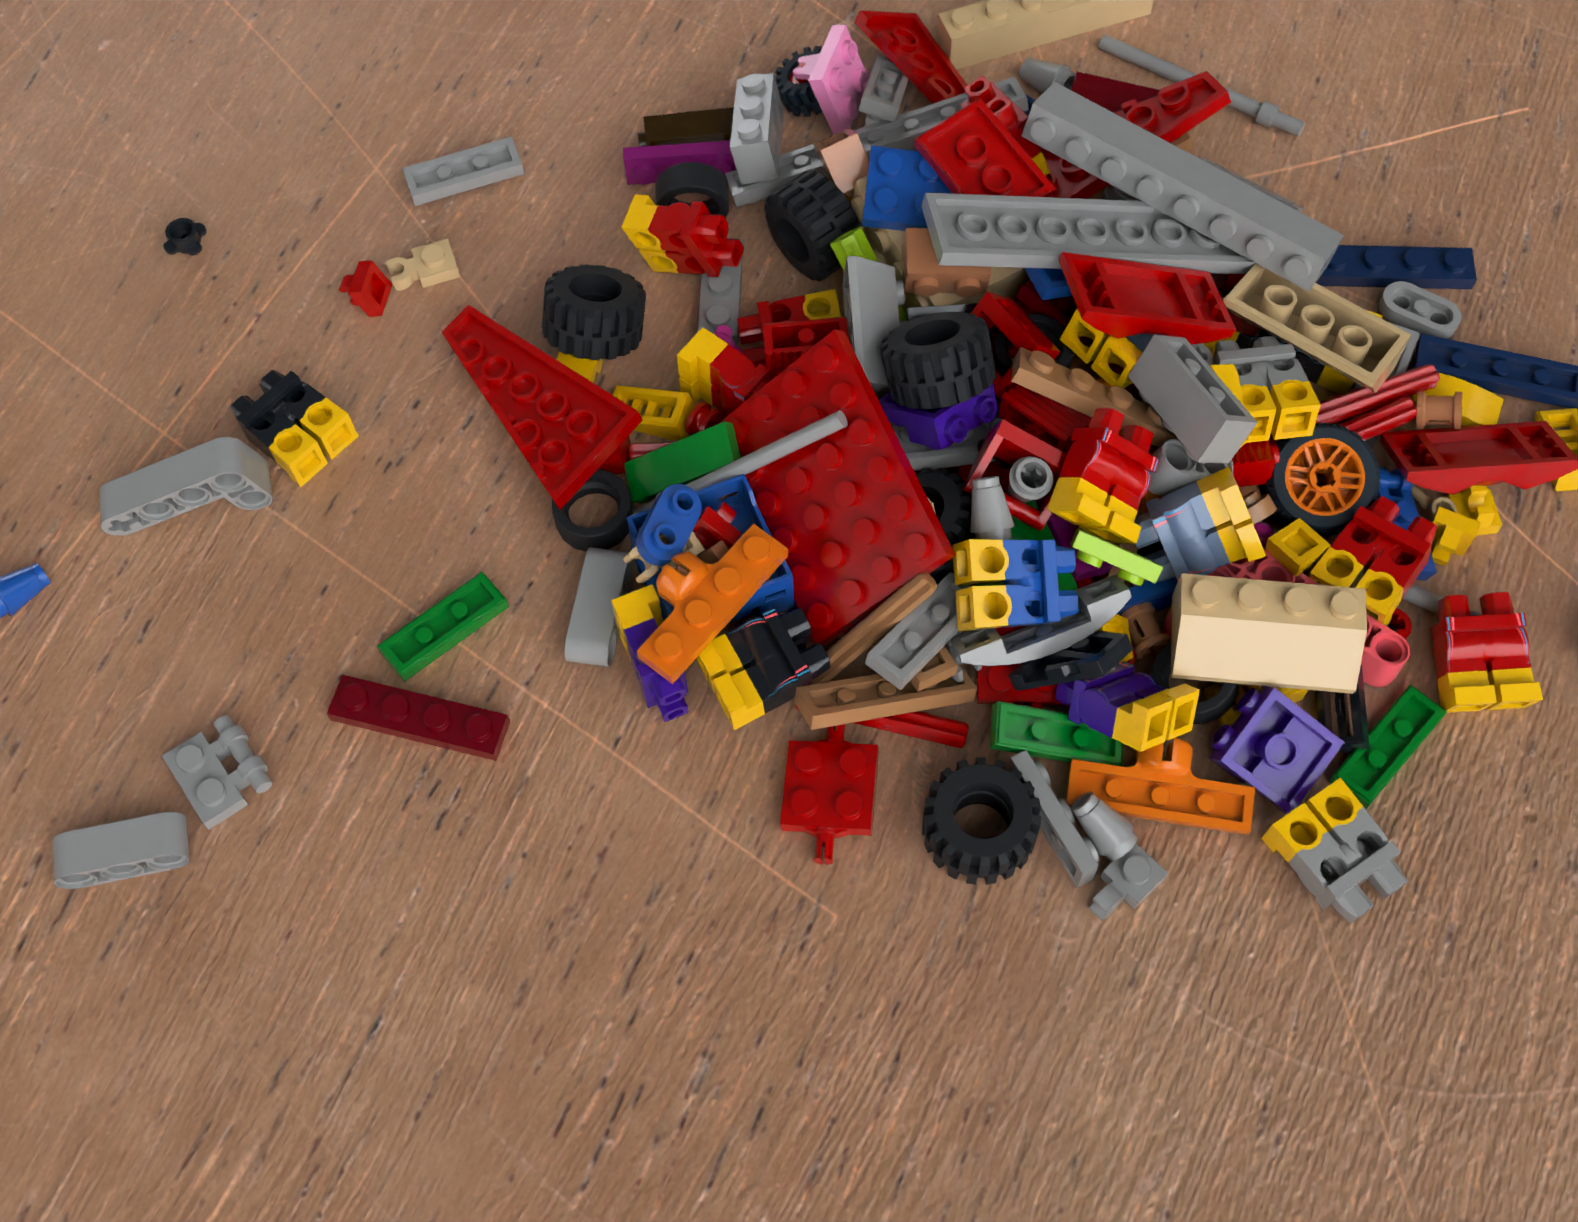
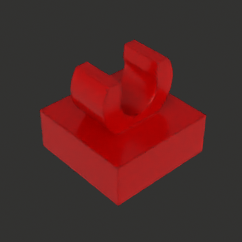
M372 260L359 261L354 275H345L343 277L339 291L348 292L352 305H358L368 317L382 316L393 284Z
M724 501L720 504L717 511H714L709 506L704 508L693 529L694 534L704 549L709 548L720 540H723L728 549H730L741 535V532L730 524L737 512Z

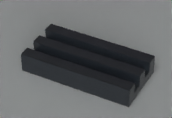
M1362 665L1360 666L1356 691L1354 694L1349 693L1353 736H1351L1347 693L1335 692V710L1337 713L1339 738L1344 741L1339 750L1343 753L1352 752L1354 747H1358L1361 750L1370 748ZM1315 690L1317 720L1333 733L1330 692Z

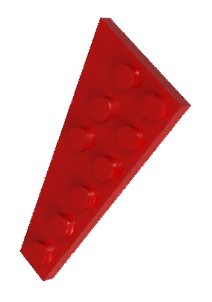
M1208 71L1161 88L1158 96L1137 104L1136 99L1122 103L1123 109L1115 112V114L1171 143L1230 104L1231 100L1228 91ZM1040 147L1050 170L1046 177L1055 187L1051 198L1088 199L1109 184Z
M467 305L442 331L448 344L559 510L564 507L643 421L636 409L470 305Z

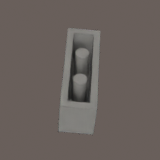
M755 73L737 79L730 150L741 185L779 179L784 108L774 73L762 75Z
M1154 335L1128 375L1130 380L1139 389L1140 397L1152 405L1162 418V424L1177 436L1185 446L1186 454L1198 463L1229 464L1258 423L1186 338Z

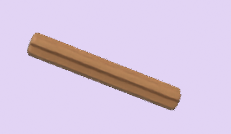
M923 572L915 576L826 651L830 659V669L812 679V685L829 682L930 597L937 589V583L928 572Z

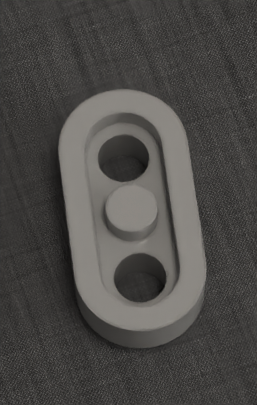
M1398 281L1389 284L1379 301L1380 312L1386 319L1419 332L1420 335L1426 334L1449 339L1456 332L1462 318L1459 308L1453 302L1408 282Z

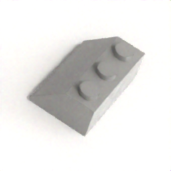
M847 256L842 285L849 342L877 398L880 399L890 392L880 352L881 341L885 336L889 335L890 331L906 323V320L899 321L898 306L904 305L903 280L896 281L894 266L858 256Z

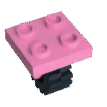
M846 24L832 25L823 47L815 46L813 51H811L810 47L803 48V54L800 55L797 51L792 53L793 59L785 58L782 61L784 67H777L775 79L782 103L789 113L792 112L794 116L799 117L802 112L804 117H810L813 110L816 115L823 111L834 135L847 128L850 129L853 120L857 117L858 108L869 80V73L862 64L856 42L852 40Z

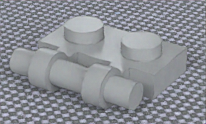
M229 715L222 716L214 722V726L220 734L215 742L210 744L204 734L199 732L162 755L208 830L248 805L240 792L241 790L252 785L256 793H263L273 785L266 774L268 766L261 756L254 755L247 744L249 740L248 735L240 725L234 724ZM233 755L239 766L237 770L229 774L221 761Z

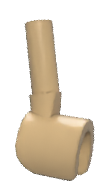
M1413 484L1411 493L1419 505L1425 509L1422 514L1423 518L1431 521L1439 506L1456 513V506L1453 501L1446 497H1439L1433 500Z

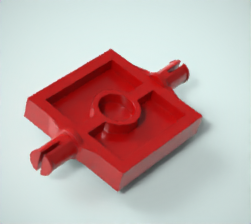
M845 724L837 725V729L836 726L827 727L826 740L817 742L789 740L780 827L782 831L805 832L816 837L813 861L818 864H823V855L826 865L833 863L835 838L847 835L872 836L879 747L875 744H855L844 741Z

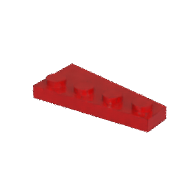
M859 11L854 23L932 104L965 93L964 89L968 86L917 13Z

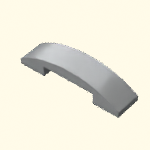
M1115 574L1075 590L1078 595L1079 612L1078 614L1063 617L1059 622L1029 625L1001 637L995 628L971 630L953 637L950 641L961 662L966 664L998 666L1036 660L1066 649L1100 629L1124 607L1131 598L1129 588Z

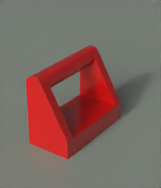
M987 291L971 312L976 317L983 318L985 323H987L988 329L996 325L1018 350L1022 347L1031 352L1041 351L1053 359L1060 353L1059 349L1011 298ZM1012 366L1003 377L996 370L997 375L996 379L993 380L995 395L999 399L1002 398L1005 391L1008 392L1010 388L1014 389L1017 385L1012 382Z
M1002 419L987 434L966 479L963 490L972 494V480L982 477L993 456L1012 466L1023 457L1031 456L1042 459L1048 464L1053 473V485L1048 494L1044 496L1038 510L1003 491L1011 516L1041 531L1052 514L1047 508L1067 454Z

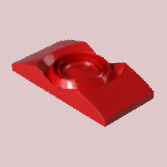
M1062 252L1058 259L1081 318L1095 329L1117 339L1141 333L1146 335L1164 334L1165 336L1186 338L1192 345L1230 338L1236 331V327L1210 272Z
M1547 421L1464 426L1461 429L1450 427L1392 431L1380 434L1379 440L1406 481L1426 489L1453 495L1471 486H1490L1502 482L1526 490L1558 479L1578 469V457Z

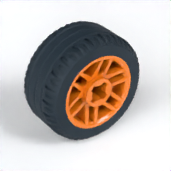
M1316 423L1312 436L1281 439L1277 443L1280 462L1275 464L1270 480H1267L1266 484L1260 485L1261 495L1268 493L1277 507V510L1271 516L1279 525L1284 528L1300 518L1322 538L1341 533L1347 524L1353 520V516L1360 506L1368 509L1376 501L1380 489V469L1374 452L1371 451V447L1361 436L1340 425ZM1317 475L1323 477L1321 487L1316 485Z

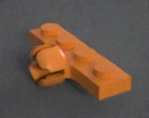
M753 523L730 550L714 564L703 562L691 552H679L671 560L678 564L677 568L674 569L666 564L656 581L658 595L673 606V612L637 650L638 658L673 685L788 557V548Z
M1173 738L1172 743H1168L1165 761L1162 760L1163 742L1142 752L1137 751L1136 762L1132 767H1121L1072 759L1070 762L1065 798L1069 807H1072L1073 803L1080 796L1092 791L1122 816L1243 835L1251 833L1255 787L1199 779L1193 776L1191 771L1193 748L1190 743L1182 739Z

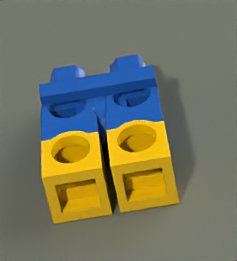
M969 539L952 545L956 554L953 557L955 585L1004 583V585L972 586L955 591L958 631L1044 625L1059 622L1063 617L1078 614L1079 603L1076 591H1059L1058 574L1073 573L1076 567L1075 550L1073 548L1055 546V540Z

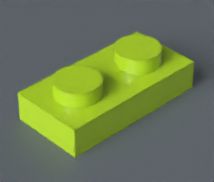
M1079 528L1076 529L1070 542L1073 548L1078 549L1077 559L1098 568L1101 567L1103 561L1120 568L1117 573L1118 577L1142 586L1145 579L1156 584L1163 569V566L1159 563Z

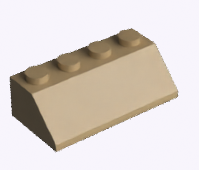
M1255 264L1223 301L1230 313L1275 336L1284 343L1293 344L1295 349L1374 393L1378 391L1394 370L1411 337V334L1317 283L1309 292L1259 264Z
M1182 573L1172 595L1171 678L1354 694L1367 634L1366 589Z

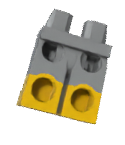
M1275 336L1260 337L1254 341L1253 348L1240 349L1238 343H1235L1233 340L1219 341L1215 347L1214 365H1235L1240 380L1243 405L1258 422L1249 434V441L1247 443L1268 441L1271 433L1274 440L1312 436L1321 404L1298 359H1295L1296 351L1293 344L1280 345Z
M1341 777L1311 797L1306 803L1301 804L1273 823L1261 838L1273 853L1278 851L1298 874L1304 886L1316 896L1315 900L1323 910L1333 905L1337 912L1350 924L1374 906L1359 887L1363 882L1368 880L1383 899L1392 895L1408 882L1400 867L1394 861L1401 853L1392 841L1388 842L1381 828Z

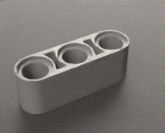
M588 548L565 641V660L567 662L603 667L611 666L619 636L611 600L629 592L633 560L626 564L623 561V557L628 552Z
M177 812L157 813L56 835L52 839L54 885L64 889L85 888L173 870L187 865L190 862L186 816Z

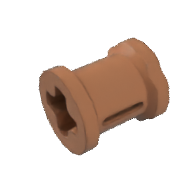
M1418 392L1416 429H1423L1425 425H1452L1454 429H1461L1462 392H1455L1454 396H1426L1425 392Z
M1149 602L1135 605L1120 615L1128 619L1130 638L1136 647L1134 651L1138 660H1145L1158 655L1171 642L1170 636L1162 633L1153 616L1155 608Z

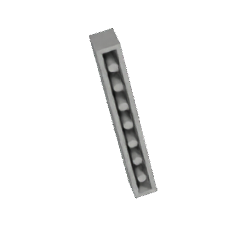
M1056 82L1032 104L1022 137L1309 292L1327 268L1344 237L1341 233Z

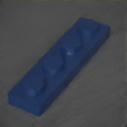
M1339 245L1327 268L1316 283L1320 286L1386 288L1391 283L1403 281L1427 289L1472 290L1477 277L1472 248Z
M1421 334L1416 343L1413 369L1426 364H1432L1438 373L1465 380L1493 393L1570 409L1578 408L1577 365Z

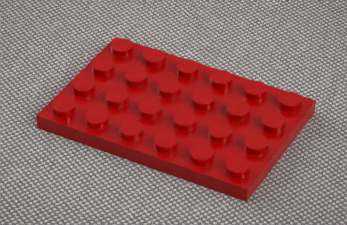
M836 329L832 330L718 423L720 424L724 421L733 423L742 458L839 410L847 418V427L745 475L772 537L788 548V557L785 560L793 575L794 600L797 607L802 609L811 627L810 635L814 643L820 642L822 646H826L862 621L915 576L923 572L930 574L956 556L845 332Z

